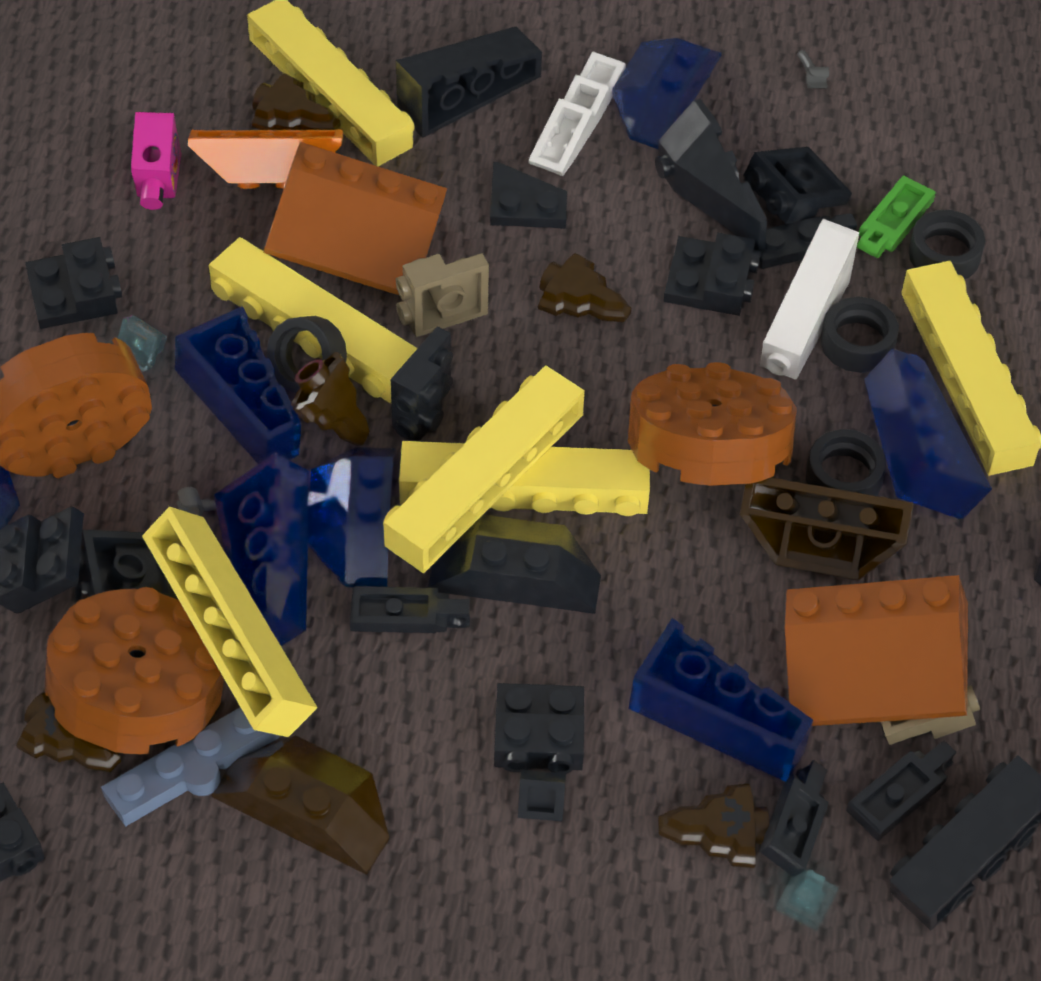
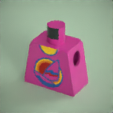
M135 112L131 162L132 176L137 196L141 197L140 205L146 209L157 210L163 206V198H174L176 196L181 148L174 113Z

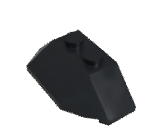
M482 515L432 565L428 588H438V593L595 614L601 574L564 525Z

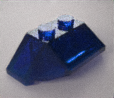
M679 38L642 42L612 89L614 101L626 126L629 139L659 150V139L696 99L721 58L722 52Z
M354 447L311 469L305 543L345 587H388L390 550L385 547L383 522L387 513L393 508L396 448Z

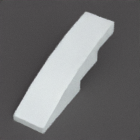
M595 52L591 53L581 75H575L564 100L559 98L528 160L529 164L561 176L565 174L613 98L626 72V63Z

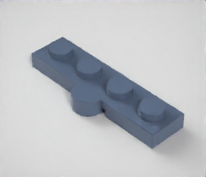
M240 707L205 727L191 741L178 747L176 744L101 786L105 799L126 827L186 791L197 796H206L213 793L221 782L219 769L230 767L238 758L257 751L280 737L279 735L253 730Z

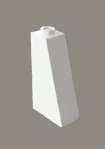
M822 219L763 342L760 366L767 368L776 375H785L795 380L797 379L823 332L826 313L833 304L840 301L850 282L859 232Z

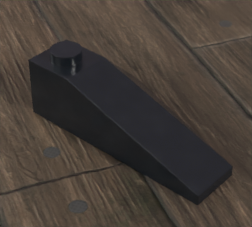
M701 98L694 100L659 139V156L655 158L657 173L660 178L667 180L674 192L737 236L755 239L754 248L758 251L765 249L767 218L747 181L740 183L736 167L737 159L732 150L724 151L718 139V136H721L723 132L718 121Z

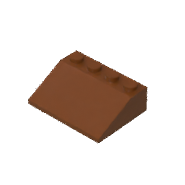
M300 142L263 253L399 295L395 279L403 276L402 265L427 257L447 188Z
M959 575L787 589L785 640L790 723L792 727L967 716L968 602Z

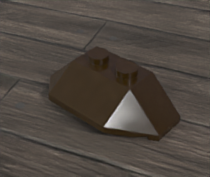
M768 478L745 485L740 515L775 565L859 581L907 545L915 503Z
M296 735L238 758L222 777L217 789L211 793L213 798L365 875L368 874L389 841V833L373 774Z

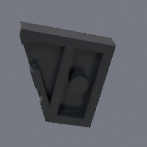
M493 162L490 225L566 229V190L500 162Z

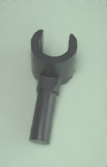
M801 50L798 53V57L807 72V87L827 88L829 68L815 67L806 51Z
M193 487L182 488L177 493L179 501L176 502L178 509L201 516L204 511L210 510L237 511V501L200 499L197 489Z

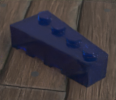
M241 306L175 336V371L258 465L267 472L299 456L301 421L294 411L283 385H279L274 375L275 369L270 359H266L260 347V339L256 331L251 330L247 322L248 315L244 307Z
M892 348L864 381L896 497L958 519H964L992 490V487L925 360L915 354H907Z
M275 453L215 493L214 498L224 552L280 646L306 631L309 470Z
M672 618L634 676L628 709L786 782L805 753L813 719L769 687L762 689L749 680V673L737 664H734L732 667L714 654V647L703 639L695 641L683 632L684 626Z

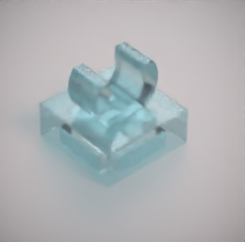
M132 315L123 318L118 339L124 341L131 348L140 370L146 371L154 367L157 354L163 352L167 336Z
M810 869L808 872L804 870L803 873L791 878L777 903L776 911L818 931L837 895L839 887L825 881L826 877Z

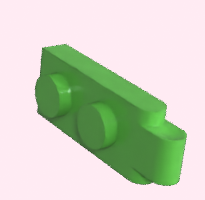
M903 175L860 227L859 236L861 238L857 248L875 258H879L885 250L893 252L934 202L936 192Z

